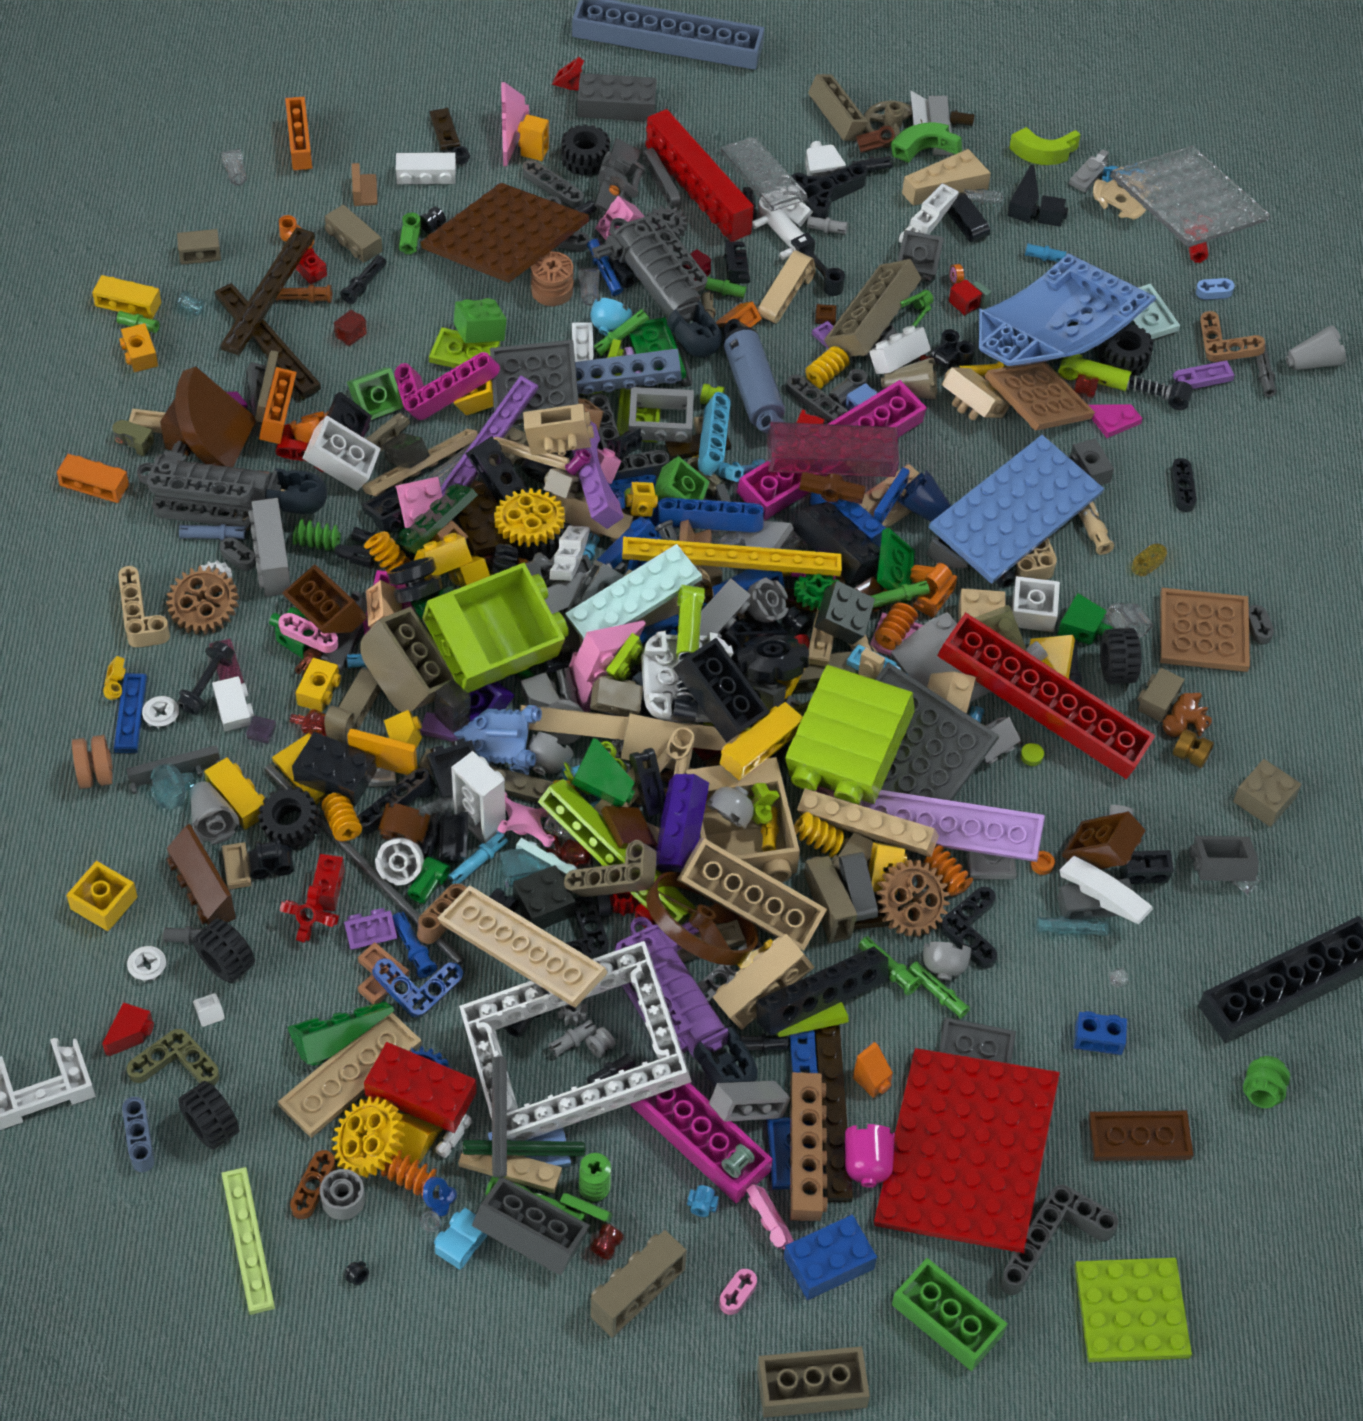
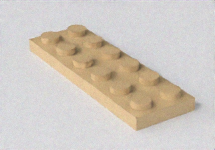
M391 1013L329 1058L278 1101V1106L312 1138L365 1093L364 1081L386 1041L410 1051L411 1047L415 1050L422 1045V1040L395 1014Z

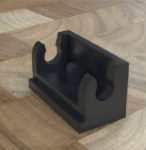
M726 240L724 256L727 279L730 280V283L734 284L750 283L747 251L736 249L737 247H745V243L741 241L729 242V240Z
M447 811L444 815L440 816L438 861L462 863L467 857L468 812L462 811L454 815L452 811Z

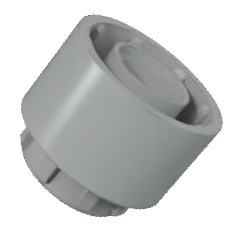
M338 1169L330 1172L322 1180L320 1185L321 1202L324 1211L330 1217L338 1220H347L360 1213L365 1204V1192L362 1179L358 1174L351 1170ZM340 1193H349L345 1197L337 1196Z

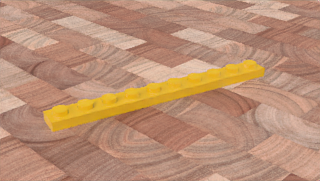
M623 537L622 559L650 561L677 544L693 565L840 576L842 571L841 554L636 537Z

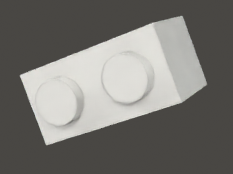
M239 676L213 682V692L224 732L250 726V717H253L254 714L251 703L246 704L245 697L248 696L246 684H241Z

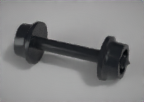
M215 641L211 647L206 648L205 653L212 659L192 692L181 689L179 692L180 698L177 701V705L184 712L197 715L200 709H205L207 704L200 698L204 688L219 664L230 667L233 663L231 659L234 651L227 644Z

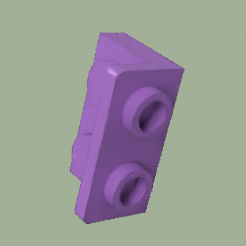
M384 908L370 911V916L362 917L361 913L348 916V921H345L343 925L346 930L350 950L370 946L374 942L378 944L397 939L391 911L385 912Z

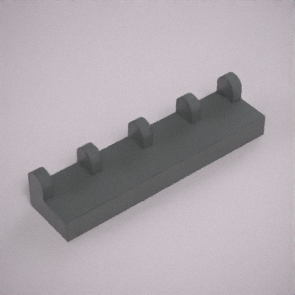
M250 362L246 369V375L249 376L247 389L250 390L248 402L251 406V414L256 417L266 365ZM255 422L251 430L253 437L260 435L262 422Z
M353 591L351 598L366 614L367 600L361 598V594L358 591ZM363 622L352 632L336 633L338 648L331 653H325L321 656L320 660L337 664L339 674H342L348 662L347 654L350 655L364 628Z
M217 745L126 768L132 794L137 793V786L152 783L153 789L157 788L156 782L174 777L176 783L180 782L179 776L197 771L198 777L203 776L201 770L210 768L220 762Z

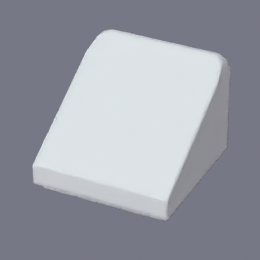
M216 993L193 1001L202 1026L216 1023L225 1018Z

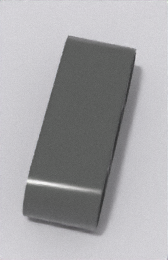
M859 852L839 856V868L843 885L856 910V921L878 917L877 904L864 853Z

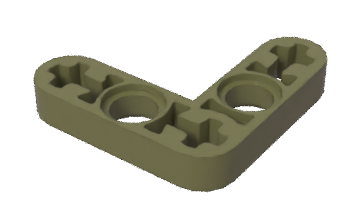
M183 1029L170 1031L133 1058L127 1065L128 1077L135 1083L146 1081L176 1058L199 1083L207 1081L215 1085L219 1081L220 1075L217 1065ZM176 1038H177L178 1040H181V1039H182L183 1043H182V1044H179V1043H177V1042L174 1043V1039H176ZM156 1051H163L165 1053V1057L159 1061L152 1059V1055ZM191 1053L200 1055L199 1060L193 1063L188 1062L186 1058ZM204 1066V1069L208 1073L212 1072L213 1076L210 1078L207 1075L204 1076L201 1067ZM138 1067V1069H142L143 1072H134V1069Z

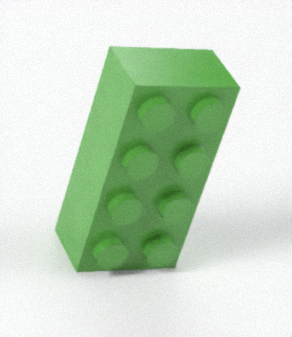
M928 1258L922 1262L895 1292L892 1302L893 1307L970 1371L975 1369L1003 1337L1008 1324Z

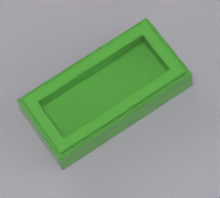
M563 1193L560 1200L564 1204L610 1223L613 1216L611 1212L568 1193Z

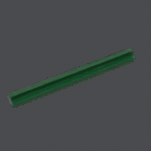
M464 1140L462 1143V1153L464 1155H492V1140ZM507 1140V1156L583 1157L586 1151L585 1143L582 1141Z

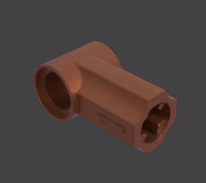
M883 126L879 130L856 136L860 153L881 147H891V142L895 139L894 130L890 126ZM889 133L892 136L889 140L885 141L881 138L882 135Z

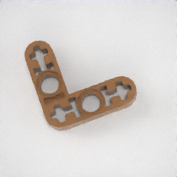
M1207 311L1201 315L1200 322L1205 355L1209 361L1219 362L1259 356L1264 353L1265 340L1263 337L1254 335L1222 340L1218 314L1213 311ZM1208 320L1212 321V326L1210 327L1208 325ZM1209 334L1217 335L1215 339L1207 338ZM1233 346H1238L1241 348L1238 351L1230 350V348Z

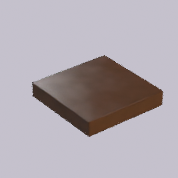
M604 806L601 813L619 848H627L629 843L634 840H640L653 849L657 846L639 808Z

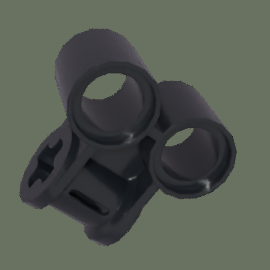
M946 329L942 332L940 346L936 347L930 355V358H934L935 362L945 372L955 365L970 366L973 361L974 344L967 340L959 342L960 335L953 329Z
M280 838L268 843H260L258 841L256 842L257 849L247 853L249 875L253 879H264L271 873L284 876L294 871L291 848L287 845H281Z

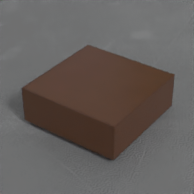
M816 304L815 324H823L828 321L830 324L835 325L837 305Z

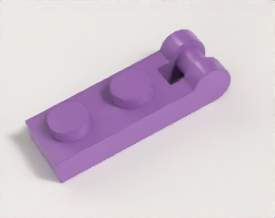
M1227 360L1178 370L1173 374L1175 382H1187L1193 389L1233 381L1235 376Z

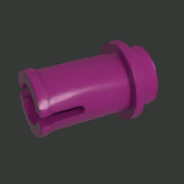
M586 449L577 450L574 458L565 465L566 471L571 475H576L585 464L590 463L592 457L590 452Z

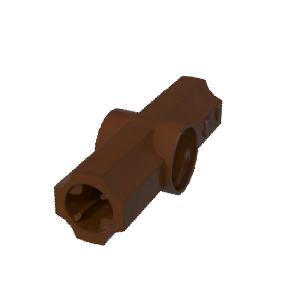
M803 472L799 490L820 494L828 502H836L842 499L862 504L866 486L844 481L840 475L834 473L828 474L825 477Z

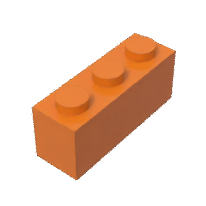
M67 454L56 472L60 486L115 503H119L129 486L127 471L98 461H91L82 456Z

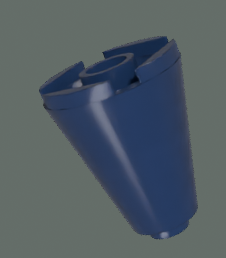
M927 470L925 475L921 472L913 478L904 488L906 490L905 495L900 494L897 500L902 506L930 522L951 507L946 496Z

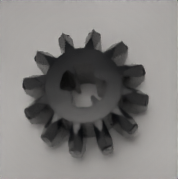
M498 544L492 556L490 576L516 566L518 557L516 547L509 544Z

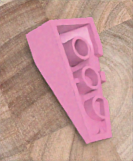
M501 82L503 166H507L520 138V133H518L519 123L524 120L526 114L529 115V104L525 105V96L507 83Z

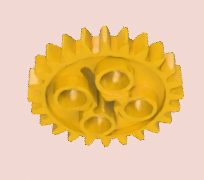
M530 488L528 493H525L523 489H521V494L513 491V497L506 495L505 501H499L500 506H496V512L494 513L495 527L498 528V533L503 534V539L510 537V543L517 540L518 546H521L523 542H526L527 547L530 546L531 542H534L536 546H539V541L546 544L547 538L554 540V534L559 535L560 529L564 528L565 513L564 507H561V501H556V496L549 498V492L541 494V489L536 493H533L532 488Z
M369 1096L367 1101L360 1099L359 1106L353 1103L351 1112L345 1110L346 1118H339L338 1120L342 1124L341 1127L334 1128L338 1132V1136L332 1138L337 1143V1145L332 1147V1150L337 1152L334 1159L339 1161L338 1166L351 1170L358 1174L359 1177L363 1176L365 1178H368L369 1173L376 1176L377 1168L385 1171L384 1164L386 1162L389 1164L393 1163L390 1157L392 1155L398 1156V1152L395 1150L396 1147L403 1146L399 1142V1138L405 1136V1133L400 1131L405 1124L400 1121L403 1115L398 1113L399 1108L386 1099L378 1096L375 1099Z

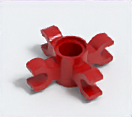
M317 884L310 885L307 901L303 905L291 900L281 902L279 911L295 915L296 920L300 923L296 941L303 943L306 940L309 941L312 925L315 922L329 927H334V925L338 924L339 915L323 912L322 906L318 903L323 886ZM306 908H310L312 910V919L307 917L305 912Z

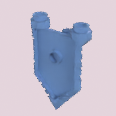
M528 705L523 711L486 709L474 718L473 721H470L468 725L456 731L454 735L458 739L465 738L466 742L472 740L476 754L479 757L485 758L488 763H516L522 768H530V766L535 765L536 756L534 752L526 750L529 723L540 721L542 711L541 708L535 705Z

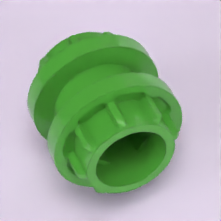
M1259 1057V1059L1252 1061L1248 1066L1243 1091L1248 1100L1255 1106L1273 1108L1275 1105L1283 1102L1286 1097L1290 1072L1285 1067V1063L1276 1057Z

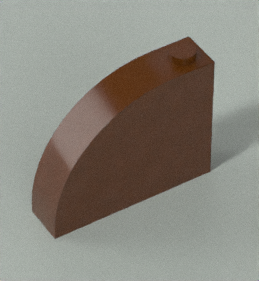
M196 366L184 370L176 388L175 409L179 428L186 443L204 464L234 467L256 422L255 416Z

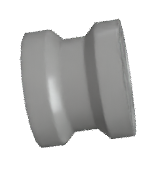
M604 1027L597 1029L594 1036L590 1035L585 1039L590 1051L598 1058L605 1055L607 1049H612L616 1046L613 1036Z

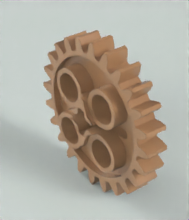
M199 566L198 572L190 568L189 575L182 572V580L175 578L177 586L170 585L173 592L167 593L170 600L166 601V604L169 607L168 612L172 616L173 622H178L177 624L180 629L185 626L187 633L193 628L195 635H198L200 630H203L204 634L207 635L208 629L211 628L215 633L216 626L224 628L223 621L231 622L229 615H236L233 608L239 607L237 601H235L239 599L238 593H235L238 591L236 585H233L232 578H228L226 572L220 574L219 568L212 572L210 566L206 568V571H203L202 567ZM202 585L201 588L194 589L195 586ZM218 592L222 593L219 597H213ZM192 603L191 607L184 608L186 604ZM212 611L210 615L203 616L205 612Z
M905 860V863L897 862L896 867H889L890 874H882L886 881L878 882L882 890L875 892L881 896V899L877 900L876 904H882V908L878 910V913H885L882 921H891L888 928L897 927L896 933L904 932L905 936H911L912 933L914 936H920L921 933L929 934V929H937L935 922L942 923L943 921L940 914L948 913L943 909V906L950 905L948 901L944 900V897L950 895L948 892H943V888L947 886V883H940L943 875L935 876L937 868L929 869V863L921 865L920 860H914V862L912 860ZM913 876H915L917 879L916 887H914L912 884ZM927 885L928 888L924 892H921ZM896 890L900 893L899 901L895 899L894 894ZM927 895L930 897L931 901L929 906H927L925 903V898ZM904 904L903 907L898 911V907ZM909 909H911L913 912L912 920H910L908 917Z

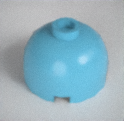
M601 298L600 301L595 299L590 317L599 333L607 336L609 331H614L631 318L633 314L631 309L628 308L626 311L622 308L623 304L613 299Z

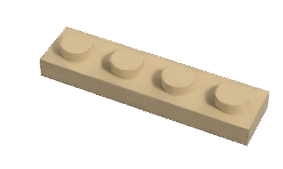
M461 1154L458 1162L459 1167L493 1176L492 1155ZM507 1156V1175L503 1178L555 1193L562 1173V1167L524 1156Z

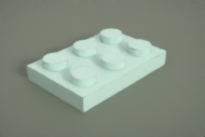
M1148 284L1138 287L1156 296V300L1132 320L1130 324L1144 328L1146 333L1151 335V339L1179 331L1180 324L1153 286Z

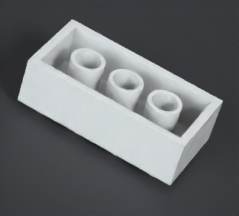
M472 751L451 767L454 815L462 811L468 812V830L480 842L486 843L498 832L497 828L501 821H506L505 779L499 771H494L489 766L485 758L479 757Z

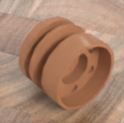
M550 251L531 266V293L538 303L546 306H558L569 301L573 295V263L567 255Z

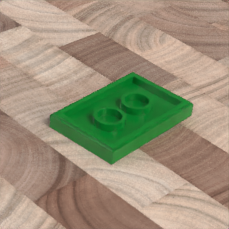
M890 528L882 530L877 582L887 591L900 588L904 584L911 585L910 575L915 552L912 547Z

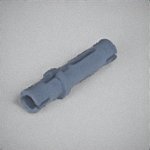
M221 524L220 526H179L180 539H220L221 541L228 537L246 539V536H244L246 535V526H227L226 524Z

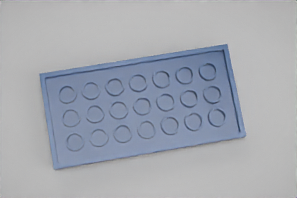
M1041 435L930 523L929 528L992 584L1103 493L1104 488L1046 437Z

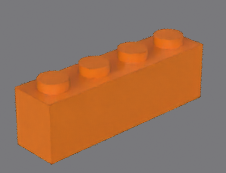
M305 96L285 98L293 170L312 169Z
M276 367L263 417L260 440L280 444L297 372Z

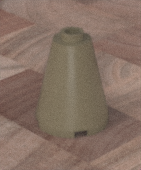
M934 358L898 368L891 373H885L884 377H881V388L885 389L901 380L917 398L937 399L936 371L933 370V366H935Z

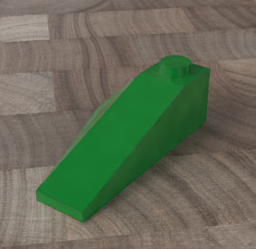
M381 1002L356 1008L353 1011L354 1014L334 1013L331 1019L319 1021L317 1017L288 1026V1031L301 1060L308 1065H319L324 1062V1059L338 1053L394 1012L393 1006L387 1002Z

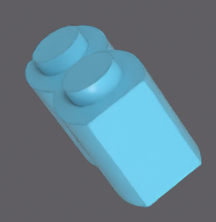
M464 1208L460 1213L456 1212L449 1222L451 1226L445 1232L441 1231L434 1241L435 1254L459 1270L464 1267L474 1251L487 1237V1234L472 1226L476 1214L467 1208Z

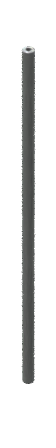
M271 764L265 767V772L284 790L287 789V786H292ZM322 816L320 818L322 826L320 827L418 926L420 914L386 880L381 878L380 874L348 841H337L327 820ZM442 936L434 942L454 963L458 965L463 964L464 958Z

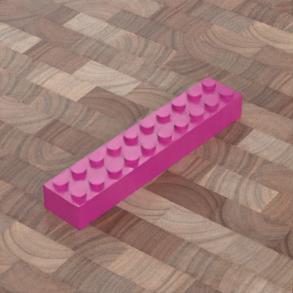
M898 380L740 477L737 493L746 503L761 505L764 510L765 521L810 493L799 490L803 472L825 477L831 473L839 475L922 423L927 407L901 380Z

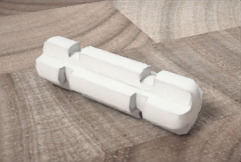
M464 1115L455 1134L447 1131L443 1137L444 1140L440 1141L436 1147L438 1155L443 1158L448 1157L452 1151L451 1148L455 1147L465 1133L464 1130L468 1129L472 1123L470 1116Z

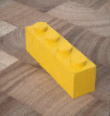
M786 702L782 703L779 707H773L765 718L755 722L748 731H742L737 740L732 744L730 742L722 748L719 764L740 781L794 738L803 717Z

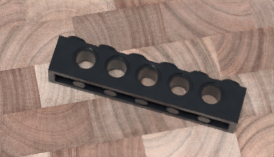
M873 946L756 1000L757 1024L771 1036L840 1002H844L889 981L888 957Z

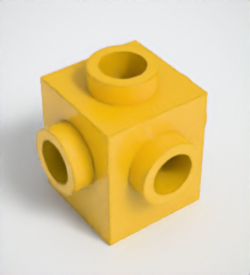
M632 482L630 494L626 495V507L630 508L631 516H652L653 508H657L658 497L655 495L653 483Z

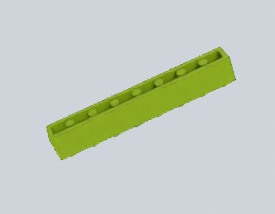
M564 779L550 785L538 803L603 866L625 864L627 848L618 847L605 819ZM657 869L655 870V880L661 875ZM664 886L658 888L662 893L694 910L696 908L675 887ZM649 889L630 892L648 909L646 896ZM658 893L665 909L682 925L690 916V913Z

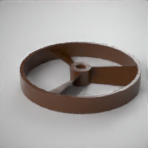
M666 872L655 880L646 896L647 907L655 923L670 939L688 952L716 964L737 965L746 961L758 943V932L755 924L678 881L677 878L681 872ZM664 886L683 888L701 895L714 903V905L707 907L700 904L693 910L662 893L658 888ZM658 893L692 914L689 922L694 928L699 930L701 939L683 928L668 913ZM737 920L746 940L747 949L731 950L715 924L729 923Z

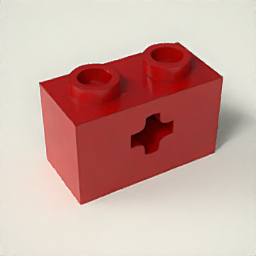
M319 855L313 884L323 886L318 902L323 910L336 911L345 873L344 860L341 856Z

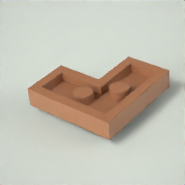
M375 942L358 957V962L371 973L377 961L386 958L394 962L407 977L409 976V970ZM380 966L381 970L379 973L381 975L386 973L390 977L387 973L389 968L387 966L384 968ZM373 973L358 986V992L372 1004L381 1002L389 994L374 978ZM396 974L392 978L390 977L389 984L397 977ZM401 982L395 983L394 988H396Z

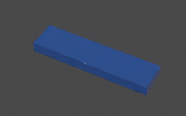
M125 673L123 677L114 742L115 753H138L142 710L147 683L146 674Z

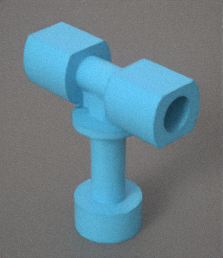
M753 460L751 465L742 466L738 462H733L732 465L722 462L714 474L718 477L739 482L740 477L765 463V460Z

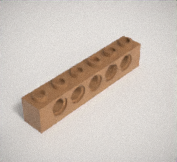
M792 1072L790 1220L821 1221L822 1213L827 1212V1197H823V1189L827 1188V1174H823V1166L827 1164V1151H822V1143H826L827 1129L822 1128V1120H826V1105H822V1098L826 1097V1083H822L821 1073ZM803 1099H811L813 1103H806ZM804 1121H810V1122H812L814 1125H812V1126H807V1125H805L803 1122H804ZM811 1144L814 1146V1148L808 1149L803 1145ZM804 1167H812L814 1171L808 1172L804 1170ZM812 1190L815 1194L807 1195L803 1191Z

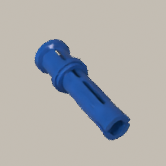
M398 912L392 916L394 926L409 952V961L414 963L417 969V976L419 978L431 976L436 972L437 965L431 961L428 955L429 950L419 942L405 913Z

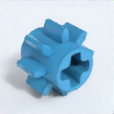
M700 1185L696 1191L690 1190L687 1206H691L690 1211L693 1214L707 1217L709 1212H716L719 1197L714 1196L715 1190L711 1187Z

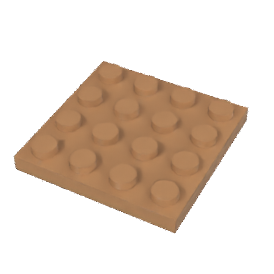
M1045 361L1025 366H1009L988 370L984 376L991 386L1036 431L1092 419L1093 414H1095Z
M1161 588L1160 663L1248 672L1250 667L1248 596Z

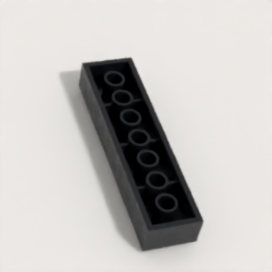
M1357 916L1203 992L1198 1005L1226 1044L1362 976V918Z

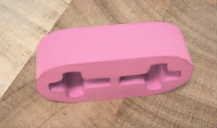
M739 1270L721 1293L719 1306L725 1314H737L755 1291L757 1277L752 1270ZM746 1278H749L750 1283L745 1284L744 1287L740 1289L741 1279L745 1280ZM734 1294H736L735 1304L726 1305L727 1299H732Z

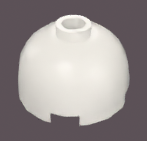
M400 837L393 838L380 847L375 863L381 878L395 883L394 885H404L417 878L422 871L424 858L418 844Z

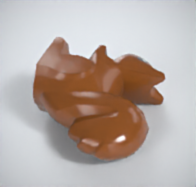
M1184 693L1177 698V701L1172 706L1171 715H1166V718L1163 720L1162 727L1167 735L1180 737L1184 729H1187V724H1194L1198 736H1202L1204 730L1212 723V718L1205 715L1208 707L1198 706L1202 693Z

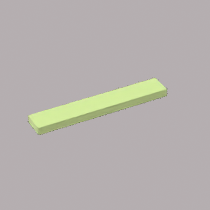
M247 1168L222 1172L249 1314L252 1315L275 1309Z

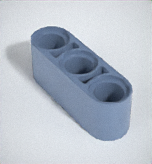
M130 1097L122 1105L128 1152L133 1168L138 1172H146L153 1167L155 1161L148 1114L144 1101L141 1098ZM134 1110H140L137 1114H130ZM137 1132H143L141 1136H133ZM141 1154L147 1155L143 1159H136Z

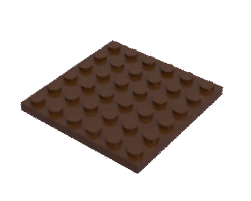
M500 183L436 231L429 234L420 243L424 250L510 283L587 224L589 217L588 214Z

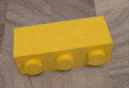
M101 275L92 292L96 307L117 312L123 311L133 315L141 314L143 317L152 320L161 304L159 288Z
M226 757L204 771L206 782L211 783L237 813L239 824L244 830L259 822L258 815L261 814L259 808L264 806L263 800L265 797L262 794L258 795L254 784L249 778L245 779L237 763H232Z

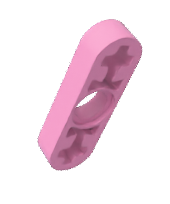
M292 613L283 614L279 618V629L283 635L325 653H331L338 648L336 633L323 634L311 621ZM305 630H313L315 632L312 636H304L302 634Z

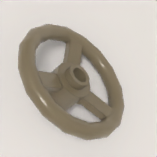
M893 100L878 102L870 106L864 113V117L868 121L864 130L866 133L874 131L870 121L883 122L884 126H890L894 130L896 137L900 134L899 128L902 126L903 120L913 117L912 106ZM881 109H885L884 114L875 113ZM881 137L885 141L890 139L889 137Z

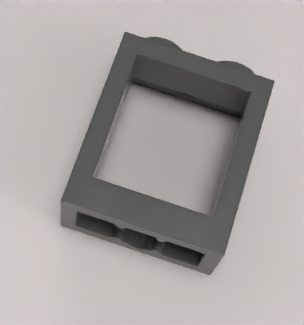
M1194 837V844L1190 845L1189 855L1194 860V871L1198 872L1200 880L1256 881L1259 860L1250 837Z

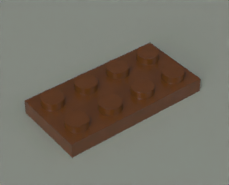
M1187 1110L1089 1112L1088 1119L1094 1161L1192 1160L1194 1156Z

